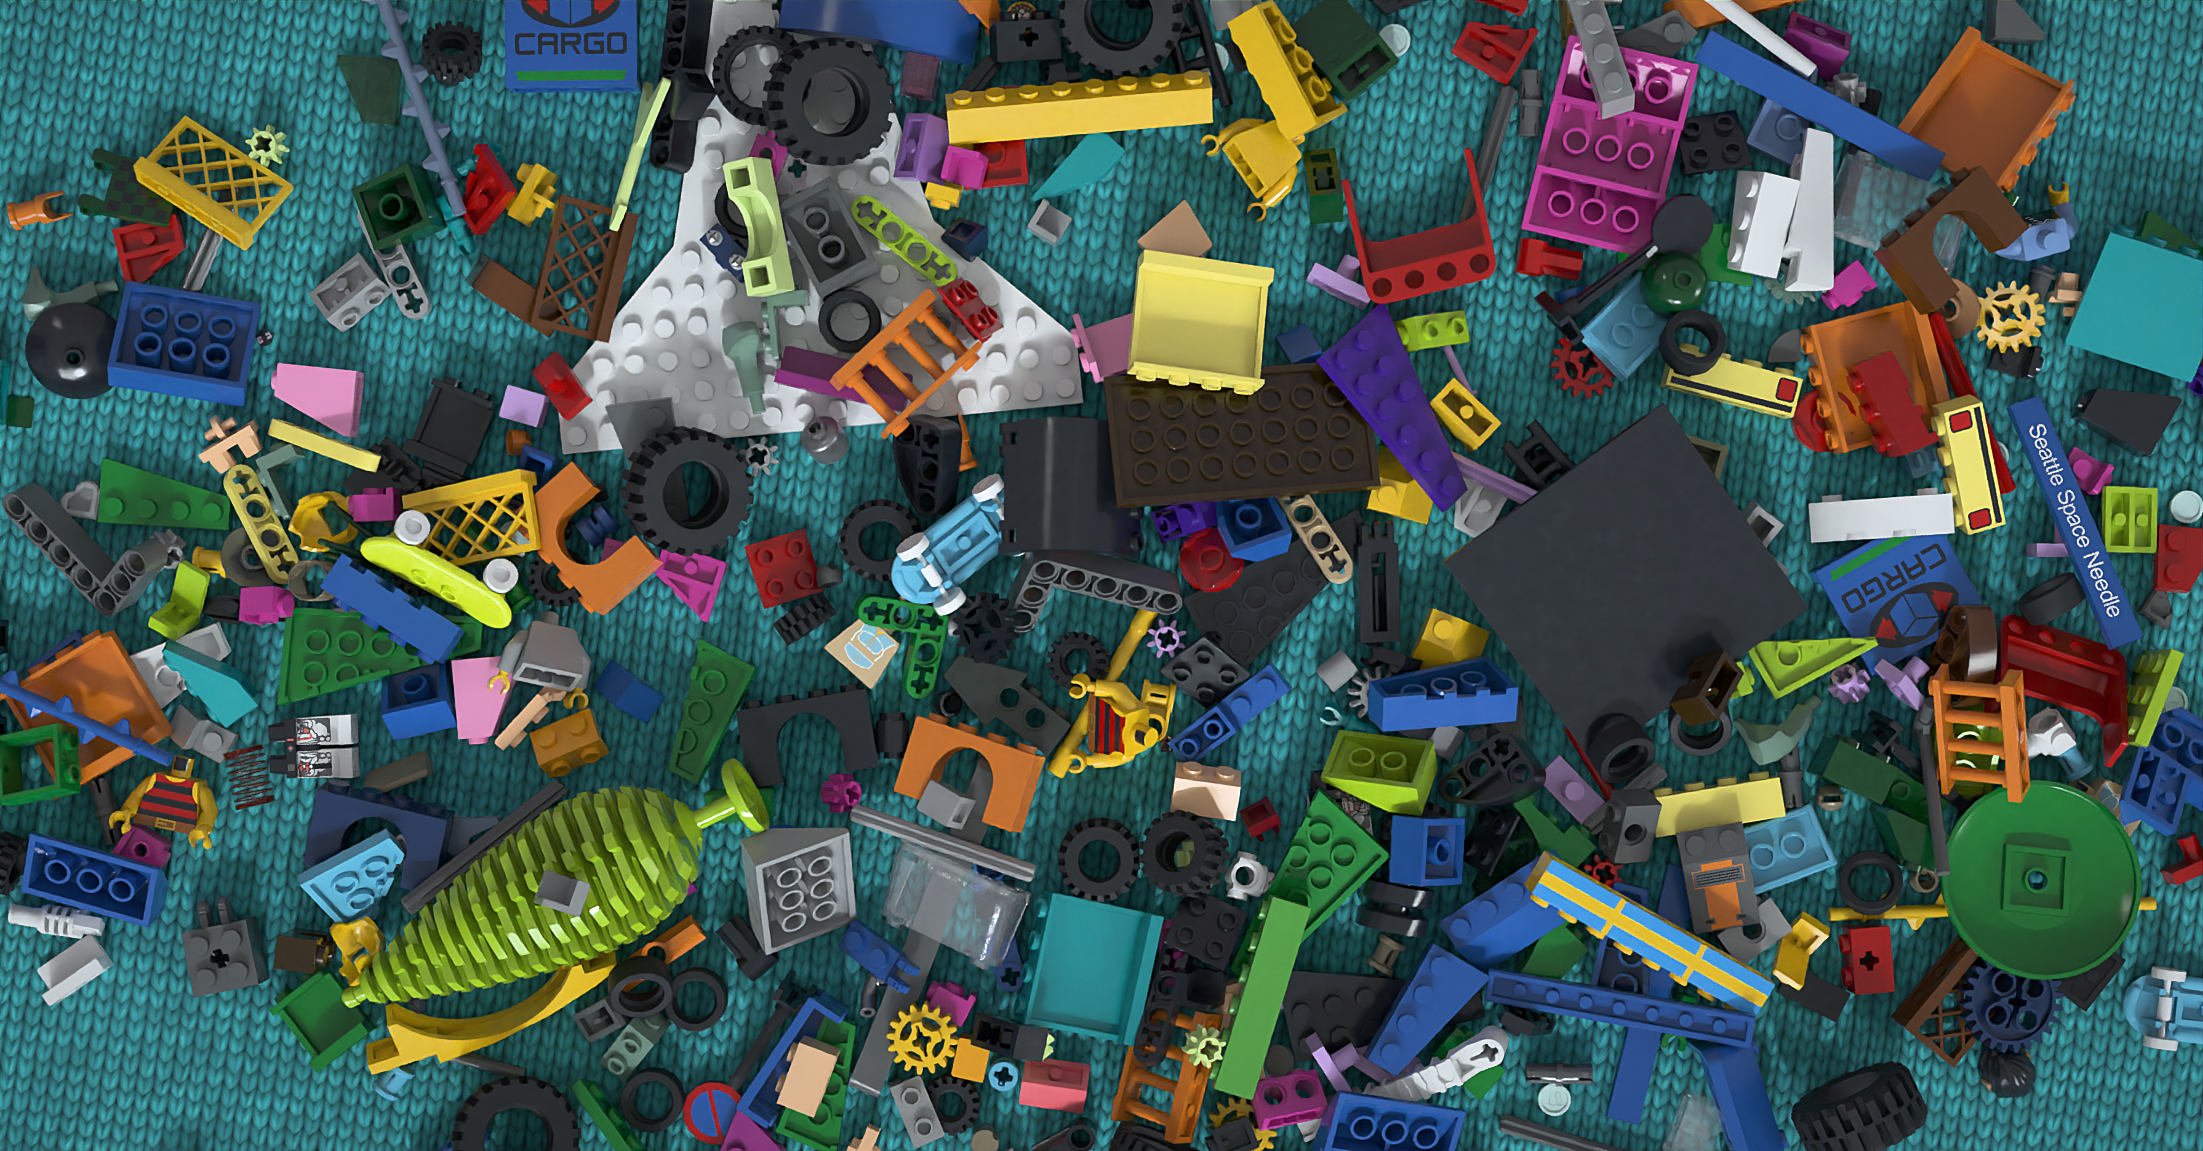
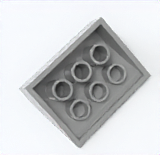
M771 828L740 840L751 929L766 955L851 924L853 919L857 920L850 836L847 828Z

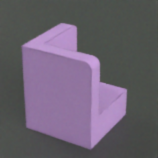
M507 385L499 415L506 419L543 429L551 400L548 396Z

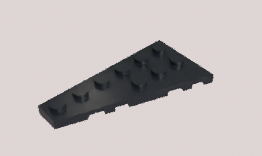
M1358 510L1329 524L1351 557V560L1353 559V543H1359V523L1363 522ZM1318 533L1312 539V545L1318 549L1326 548L1330 543V537L1325 533ZM1300 538L1289 545L1288 552L1254 562L1244 567L1239 579L1230 587L1219 592L1199 590L1182 600L1201 636L1207 631L1219 632L1222 636L1220 648L1246 668L1330 581L1326 578ZM1333 552L1328 555L1333 565L1331 572H1340L1346 563L1339 564Z
M1292 969L1282 1007L1295 1063L1315 1058L1305 1041L1307 1037L1315 1032L1329 1054L1337 1052L1349 1043H1352L1355 1049L1368 1046L1407 977L1392 978L1374 974L1338 971L1332 973L1315 971L1314 969ZM1480 989L1444 1027L1485 1018Z

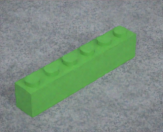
M1269 894L1267 901H1261L1257 914V919L1261 920L1258 933L1252 932L1247 951H1251L1248 964H1242L1237 982L1242 984L1239 995H1233L1229 1004L1228 1014L1232 1015L1228 1028L1223 1027L1219 1039L1226 1042L1220 1054L1223 1059L1213 1061L1209 1070L1208 1078L1212 1079L1211 1084L1214 1089L1253 1100L1311 908L1309 906Z

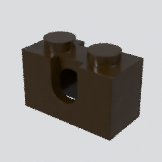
M1725 650L1696 657L1687 671V685L1678 687L1669 704L1688 726L1718 720L1744 672ZM1717 694V696L1711 701H1708L1705 697Z
M295 927L277 935L273 968L313 974L319 971V967L325 968L330 965V961H334L337 944L333 941L330 932Z

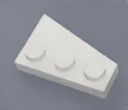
M219 622L187 633L176 641L218 661H221L232 652ZM166 642L129 655L161 709L187 689L184 684L185 679L178 671H172L163 660L164 654L162 650Z

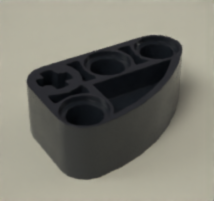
M927 414L909 416L907 420L910 425L897 437L893 435V454L901 485L913 508L920 516L929 518L946 514L955 507L957 500L962 448L961 428L954 421Z
M1500 732L1493 735L1444 775L1439 783V793L1444 800L1473 808L1503 807L1517 803L1540 790L1545 784L1546 772L1522 738ZM1486 762L1487 771L1481 776L1480 768ZM1529 768L1530 776L1527 781L1523 782V772ZM1461 782L1462 791L1456 796V786Z

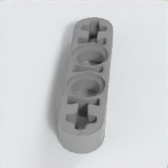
M358 209V222L401 312L411 319H424L431 312L432 302L405 244L397 245L395 251L389 255L382 254L380 250H374ZM400 266H406L410 271V278L405 284H397L393 278L395 269ZM417 285V289H412L411 291L416 299L423 300V303L419 306L421 311L417 313L415 310H409L408 306L412 304V300L409 294L404 293L401 295L400 291L409 290Z

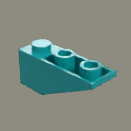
M1105 132L1079 134L1074 141L1077 147L1071 154L1068 155L1064 152L1052 166L1055 172L1048 179L1043 176L1033 186L1031 192L1034 195L1031 198V203L1038 205L1043 199L1048 201L1104 180L1125 156L1126 151Z
M168 640L162 650L164 662L172 671L180 673L185 679L184 684L187 690L193 696H199L206 704L205 709L214 721H220L226 728L258 706L261 694L241 670L173 640Z

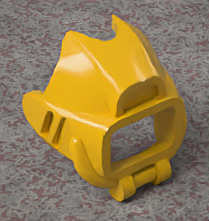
M325 491L323 493L309 494L298 501L299 505L294 511L288 530L300 537V549L317 553L326 552L332 549L318 544V539L322 538L344 545L355 539L359 531L351 524H349L346 530L335 535L321 511L322 508L327 506L328 501H333L350 514L348 509L349 496L345 498L340 493Z
M368 916L349 923L336 922L329 930L342 952L343 966L339 969V972L347 977L350 986L360 984L359 976L366 966H368L369 971L373 969L372 960L380 949L383 948L384 952H386L385 937L374 921ZM365 947L370 954L359 955L353 963V957Z

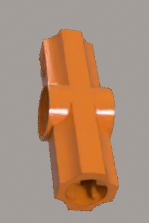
M690 914L628 958L651 956V948L653 946H660L666 953V958L663 962L668 965L702 942L707 936L698 920ZM645 980L633 981L624 986L622 990L629 992Z

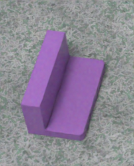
M906 113L893 175L894 178L902 181L931 182L944 186L945 180L941 178V172L947 148L950 145L948 121L929 113Z

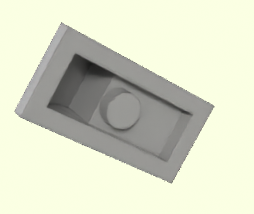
M184 704L179 705L170 722L174 733L170 734L169 737L184 750L192 748L220 764L225 763L240 735Z
M1455 726L1397 730L1411 739L1434 741L1435 753L1449 762L1466 733Z

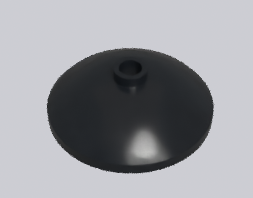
M78 302L60 304L42 313L31 326L25 344L27 363L34 377L51 392L71 399L94 398L111 390L114 386L109 385L107 365L117 321L110 314L96 306ZM71 352L77 353L80 356V361L74 362L70 360L68 354Z

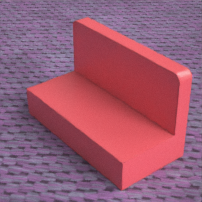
M1045 1058L1042 1063L1025 1060L1019 1104L1083 1113L1090 1065Z

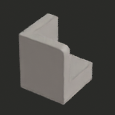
M1043 199L1029 222L1027 230L1056 248L1070 225L1072 218L1052 207L1049 201Z
M930 779L917 805V810L946 827L962 830L976 800L947 783Z
M546 870L542 875L533 902L580 917L591 884Z

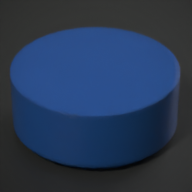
M1586 284L1553 292L1555 301L1561 305L1571 296L1576 297L1586 289Z

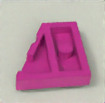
M662 549L660 559L663 564L655 570V574L702 621L709 622L728 562L707 555L700 556L696 553L692 557L681 556Z

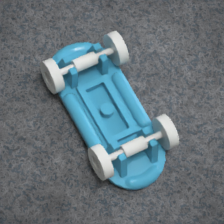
M993 474L981 480L972 489V494L923 533H917L908 537L897 547V556L892 564L891 578L896 591L903 598L919 604L934 602L933 607L940 616L953 612L964 603L966 596L961 588L957 586L998 555V544L1001 543L998 521L1004 520V480L999 474ZM1014 533V542H1016V533Z
M2152 966L2151 973L2140 976L2131 982L2123 997V1012L2133 1029L2144 1035V1046L2176 1051L2178 1041L2203 1044V978L2186 976V971Z

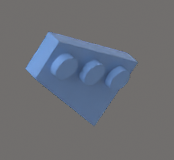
M1782 61L1781 66L1800 75L1797 71H1795L1788 64ZM1817 67L1807 78V80L1815 84L1818 71ZM1765 97L1745 138L1746 145L1791 168L1795 155L1802 154L1804 133L1808 128L1809 120Z

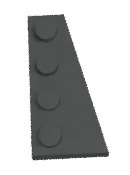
M672 397L605 406L627 460L633 451L637 453L642 451L643 448L640 446V443L646 438L654 440L656 439V432L663 429L672 431L673 427H676ZM628 460V463H629L630 467H631V465H632L633 462H631V461ZM682 464L672 471L663 489L665 510L672 519L677 521L691 518Z

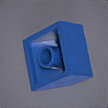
M448 661L444 665L438 663L382 678L381 716L394 741L457 727L454 685Z
M1393 815L1389 882L1414 886L1462 884L1465 818Z

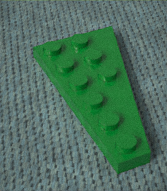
M294 607L293 617H286L277 705L290 704L427 667L431 664L416 656L415 653L418 648L407 642L405 647H402L389 639L387 636L391 631L379 625L377 630L359 620L362 616L360 612H334V609ZM441 615L466 631L446 661L483 651L484 623L469 616ZM435 660L432 665L438 664V663H440V662H438L437 660Z
M1318 787L1262 900L1267 901L1269 894L1305 904L1311 908L1301 940L1302 943L1390 857L1391 853ZM1259 907L1230 962V969L1237 975H1239L1242 964H1248L1251 951H1247L1252 932L1258 933L1261 920L1257 919Z

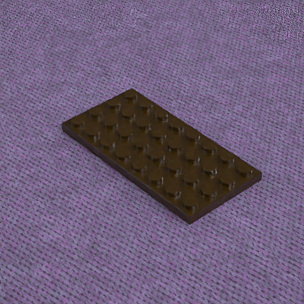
M1318 362L1261 366L1260 379H1265L1264 385L1250 395L1237 394L1234 392V388L1221 387L1220 390L1203 389L1201 384L1191 382L1185 386L1172 385L1169 383V379L1156 378L1155 381L1138 380L1136 375L1104 377L1103 379L1116 509L1377 490L1381 484L1374 430Z

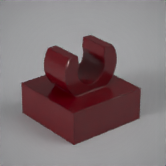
M1268 797L1238 811L1252 838L1256 837L1260 842L1264 841L1261 833L1271 828L1275 834L1279 833L1278 825L1281 824V821Z

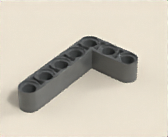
M28 483L6 494L2 500L3 509L7 516L87 600L105 616H113L137 602L167 563L168 552L161 541L154 538L148 539L127 550L119 561L115 563L38 483Z
M1083 551L1027 552L1006 596L1010 600L1007 608L1017 609L1013 619L1021 621V625L1015 627V631L1022 633L1033 629L1053 587L1164 615L1176 613L1180 610L1183 603L1179 578L1174 573L1095 552Z

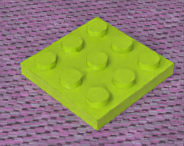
M2174 649L2146 650L2144 654L2138 656L2133 668L2136 676L2132 685H2127L2129 735L2127 746L2148 747L2184 653Z

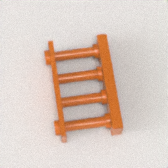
M929 288L838 370L830 380V383L838 392L845 385L849 389L853 387L885 420L888 426L880 434L884 440L891 433L895 437L901 434L910 425L907 420L909 416L962 367L965 371H968L980 359L977 354L983 346L980 341L968 350L933 313L935 309L932 305L937 296ZM916 320L920 323L924 322L959 358L946 372L910 335L911 331L908 327ZM892 342L896 345L901 344L935 380L923 393L886 357L888 353L884 349ZM869 363L873 367L877 365L912 402L900 415H897L863 379L864 375L861 371Z
M1942 663L1936 674L1930 677L1928 686L1929 695H1932L1934 698L1939 757L1936 773L1937 780L1941 781V793L1948 795L1956 780L2002 784L2003 788H2007L2008 802L2022 803L2030 788L2023 671L2009 669L2003 681H1999L1997 685L1951 681L1949 678V666ZM1951 694L1996 698L1997 702H2001V711L1999 714L1954 710L1952 709ZM1953 723L1998 727L1999 731H2003V740L2000 743L1954 738ZM1956 751L2000 756L2002 760H2005L2006 768L2004 771L1959 767L1956 764Z
M1158 1010L1154 1013L1152 1023L1155 1027H1157L1159 1020L1166 1021L1167 1014L1165 1010ZM1195 1011L1194 1017L1179 1012L1175 1025L1188 1029L1190 1034L1197 1030L1198 1024L1205 1027L1207 1031L1210 1027H1213L1220 1032L1224 1015L1214 1011ZM1149 1030L1148 1034L1154 1037L1155 1032ZM1169 1044L1166 1057L1182 1063L1179 1080L1175 1081L1146 1070L1147 1065L1137 1060L1133 1052L1134 1046L1129 1045L1118 1091L1112 1103L1111 1120L1134 1121V1117L1137 1115L1164 1125L1166 1127L1164 1140L1174 1144L1192 1143L1210 1068L1205 1067L1201 1061L1198 1065H1193L1189 1062V1057L1192 1054H1187L1182 1048ZM1152 1045L1144 1049V1052L1148 1055L1151 1051H1156V1048ZM1143 1083L1174 1095L1170 1113L1138 1102Z

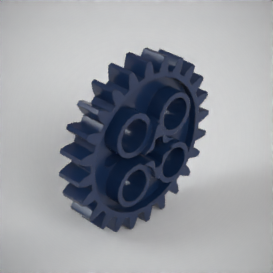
M1979 956L1981 965L1979 967L1974 964L1970 966L1973 972L1972 976H1962L1968 983L1967 987H1960L1957 990L1965 994V999L1957 1001V1005L1966 1008L1965 1011L1959 1014L1960 1018L1969 1021L1964 1028L1972 1033L1975 1032L1973 1035L1975 1040L1979 1042L1984 1041L1983 1045L1991 1049L1995 1047L2003 1053L2006 1052L2007 1048L2014 1053H2018L2020 1045L2030 1050V1040L2041 1044L2042 1038L2040 1033L2042 1031L2050 1035L2052 1034L2048 1026L2049 1022L2059 1023V1020L2053 1013L2054 1011L2063 1010L2062 1006L2056 1004V999L2064 997V993L2055 990L2062 981L2059 979H2032V986L2026 992L2025 986L2031 979L2002 971ZM2001 974V983L1995 987V980ZM1995 1006L1996 1012L1994 1016L1989 1019V1011L1992 1007ZM2026 1012L2025 1020L2019 1023L2020 1015Z

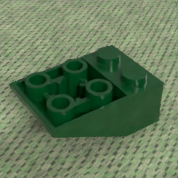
M1323 0L1291 25L1297 34L1294 40L1296 45L1302 47L1305 51L1308 50L1314 59L1312 67L1321 78H1327L1333 87L1331 91L1346 107L1393 71L1400 62L1383 38L1346 0Z

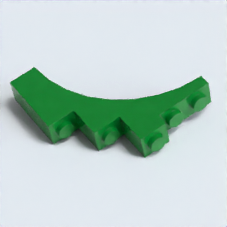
M1533 795L1517 803L1510 804L1520 815L1529 831L1538 857L1544 851L1556 849L1564 862L1577 868L1596 848L1590 841L1594 836L1580 823L1575 827L1567 822L1559 830L1557 827L1561 822L1548 810L1542 814L1534 806L1537 799ZM1565 921L1530 944L1524 957L1513 971L1562 979L1589 950L1583 944L1586 937L1573 925L1567 929L1566 926L1570 922Z

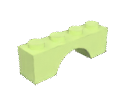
M748 157L722 164L728 196L740 209L748 231V253L745 260L741 263L747 295L766 297L795 290L770 159Z

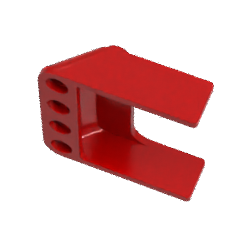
M1471 148L1464 149L1477 205L1476 212L1470 219L1464 222L1383 242L1370 241L1364 236L1352 183L1348 178L1341 180L1365 289L1368 297L1373 302L1388 304L1482 281L1494 273L1496 257Z
M2012 614L2004 616L1997 630V662L1993 684L1997 685L1999 681L2002 682L2009 669L2022 670L2025 695L2093 717L2101 725L2103 731L2104 766L2111 768L2129 743L2126 662L2123 655L2115 648L2109 650L2105 644L2048 625L2040 624L2033 626L2029 624L2026 618ZM1988 697L1984 703V712L1999 714L2001 702H1997L1996 698Z

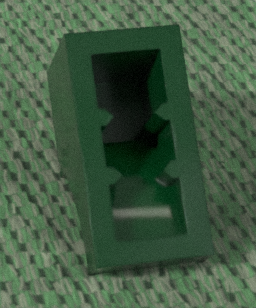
M1335 148L1302 151L1310 225L1343 222V189Z

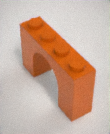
M570 462L534 494L542 548L536 551L549 565L554 562L560 569L557 576L569 589L574 586L582 596L578 600L590 613L596 611L605 616L657 570L663 562L648 544L637 535H634L613 555L601 563L582 565L574 561L565 545L567 524L571 517L601 490L580 466ZM524 504L515 511L516 514H519ZM521 524L517 530L529 540L528 529Z
M930 712L928 717L917 716L893 791L920 800L930 779L935 781L941 780L944 768L953 755L961 750L973 748L988 760L993 773V786L982 822L1010 832H1022L1046 758L1036 754L1037 747L1018 742L1017 747L1006 744L1007 737L988 732L986 737L976 733L977 727L959 722L958 727L947 724L948 717Z

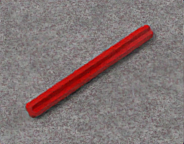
M1935 312L1928 315L1939 359L1956 398L1971 394L1978 399L1942 313ZM1985 415L2000 495H2004L2015 490L2016 485Z

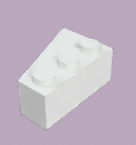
M1738 170L1730 246L1727 253V268L1763 277L1777 278L1800 180L1767 172Z

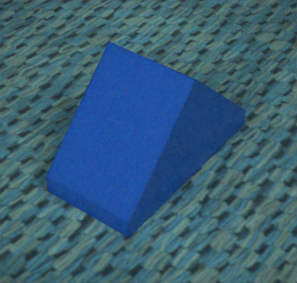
M1305 323L1275 337L1288 364L1316 363V360L1323 354L1322 349Z
M524 445L518 469L535 472L537 485L532 486L533 495L557 475L563 459L534 446Z
M613 659L593 685L615 707L645 723H648L666 697Z

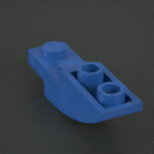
M1270 662L1172 738L1168 744L1183 763L1189 761L1197 762L1236 733L1244 724L1286 694L1292 686L1273 662Z

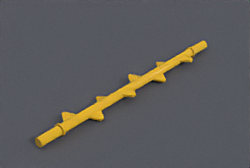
M1940 892L1934 904L1894 905L1890 910L1880 915H1864L1855 912L1850 907L1828 908L1827 910L1829 921L1861 920V922H1866V920L1906 918L1912 930H1918L1925 918L1949 917L1944 905L1942 892ZM1883 894L1880 899L1884 898L1887 894ZM2141 897L2138 910H2155L2157 906L2155 897Z

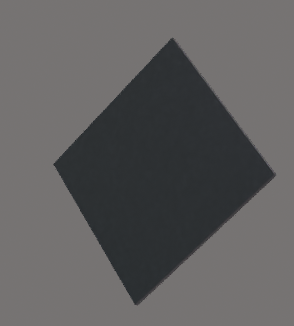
M1663 402L1443 560L1444 564L1587 755L1596 737L1609 727L1626 721L1636 722L1643 726L1671 706L1669 703L1678 687L1687 685V671L1696 657L1725 650L1735 661L1809 609Z

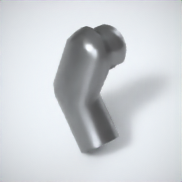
M871 972L868 973L860 994V1015L867 1018L876 1015L877 987L886 988L888 986L886 982H883Z

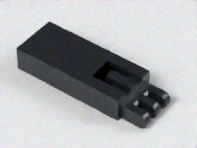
M1380 521L1372 522V535H1368L1367 522H1360L1359 543H1353L1355 640L1361 644L1400 641L1398 543L1394 542L1393 521L1384 522V534H1381ZM1378 553L1384 554V574H1372V567H1380Z

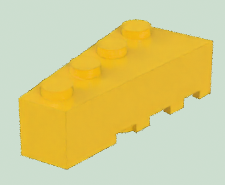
M1273 0L1255 5L1227 22L1231 31V37L1235 44L1239 46L1246 60V66L1249 72L1254 75L1261 89L1262 98L1273 112L1277 127L1284 134L1287 142L1315 130L1348 112L1344 103L1341 101L1337 104L1329 93L1333 87L1327 78L1324 77L1320 80L1311 67L1314 59L1308 50L1305 51L1302 47L1296 45L1294 40L1297 34Z

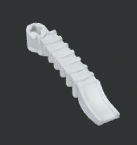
M1487 1026L1477 1035L1450 1049L1443 1060H1440L1437 1056L1433 1057L1430 1064L1426 1067L1419 1063L1415 1065L1413 1072L1409 1074L1403 1070L1392 1081L1388 1077L1383 1078L1380 1086L1376 1087L1371 1082L1367 1084L1364 1092L1357 1086L1353 1087L1352 1091L1408 1101H1418L1423 1098L1425 1100L1429 1099L1432 1094L1437 1092L1444 1093L1448 1088L1455 1085L1461 1086L1478 1072L1500 1064L1508 1046V1035L1501 1027ZM1335 1094L1325 1097L1328 1106ZM1323 1117L1297 1123L1305 1142L1316 1137Z

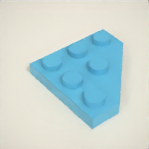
M386 828L364 841L343 850L328 860L313 866L311 869L297 875L300 886L335 922L349 923L364 916L374 920L380 910L378 904L382 896L387 895L394 880L393 871L397 864H401L405 854L402 845Z

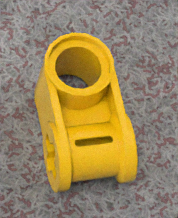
M1144 678L1140 701L1148 706L1149 719H1157L1161 724V732L1156 741L1158 742L1165 737L1175 698L1176 684L1171 683L1170 686L1150 683L1149 679ZM1150 693L1164 695L1165 698L1150 696Z

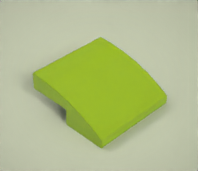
M2102 486V541L2107 552L2157 553L2158 488Z

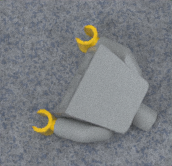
M543 612L539 616V621H532L526 630H519L506 644L497 668L500 670L497 675L488 679L486 686L488 690H491L494 681L499 679L503 683L500 694H504L510 687L507 676L509 673H512L513 680L570 691L563 699L565 708L572 709L573 700L576 696L578 698L577 708L584 709L588 705V697L583 693V689L587 688L591 660L582 644L579 643L577 632L572 628L559 626V615L557 613Z

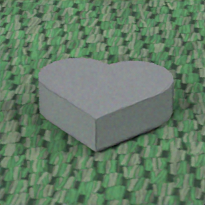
M95 481L80 482L76 486L75 491H69L62 496L60 501L61 507L70 516L98 520L100 484Z

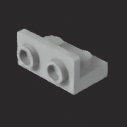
M357 253L311 291L309 295L326 320L341 332H345L375 306L381 304L392 291L380 279L367 259L360 253Z
M919 1075L903 1082L899 1078L887 1083L915 1149L944 1136L942 1126Z

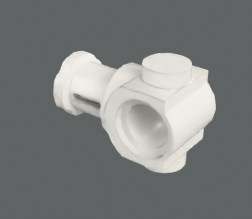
M2047 707L2030 719L2027 728L2029 761L2041 753L2045 756L2061 755L2076 745L2074 732L2056 709Z
M1238 851L1237 858L1233 859V863L1228 867L1225 874L1227 896L1246 901L1248 895L1259 898L1261 894L1266 893L1270 885L1268 883H1271L1275 873L1269 872L1267 866L1257 862L1256 855ZM1240 867L1245 868L1249 874V880L1245 885L1239 884L1235 877L1236 871Z

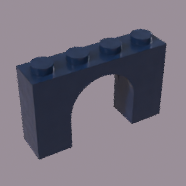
M333 779L326 781L317 789L303 864L313 867L348 849L350 833L354 822L364 817H380L393 823L405 839L407 852L400 887L413 890L445 865L455 811L448 810L445 805L436 802L426 804L414 802V799L407 795H395L394 797L381 794V790L373 787H363L362 789L350 787L349 783L343 780Z

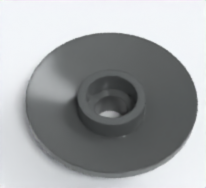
M241 527L234 530L225 539L220 554L223 569L229 578L245 588L266 587L275 584L276 582L269 577L245 528ZM265 531L261 534L262 542L269 547L277 546L278 539L274 533ZM280 549L274 555H270L271 558H274L276 555H278L279 557L283 553V550ZM250 556L254 558L256 561V565L251 566L250 564H248L246 562V557ZM281 563L277 567L279 572L285 571L287 565Z

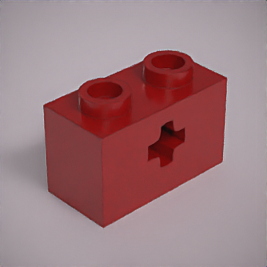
M1881 922L1842 925L1843 934L1839 935L1838 943L1840 952L1845 957V967L1841 968L1843 986L1847 987V990L1855 995L1895 992L1890 926ZM1865 953L1870 955V959L1865 960L1864 965L1860 963V958H1864Z

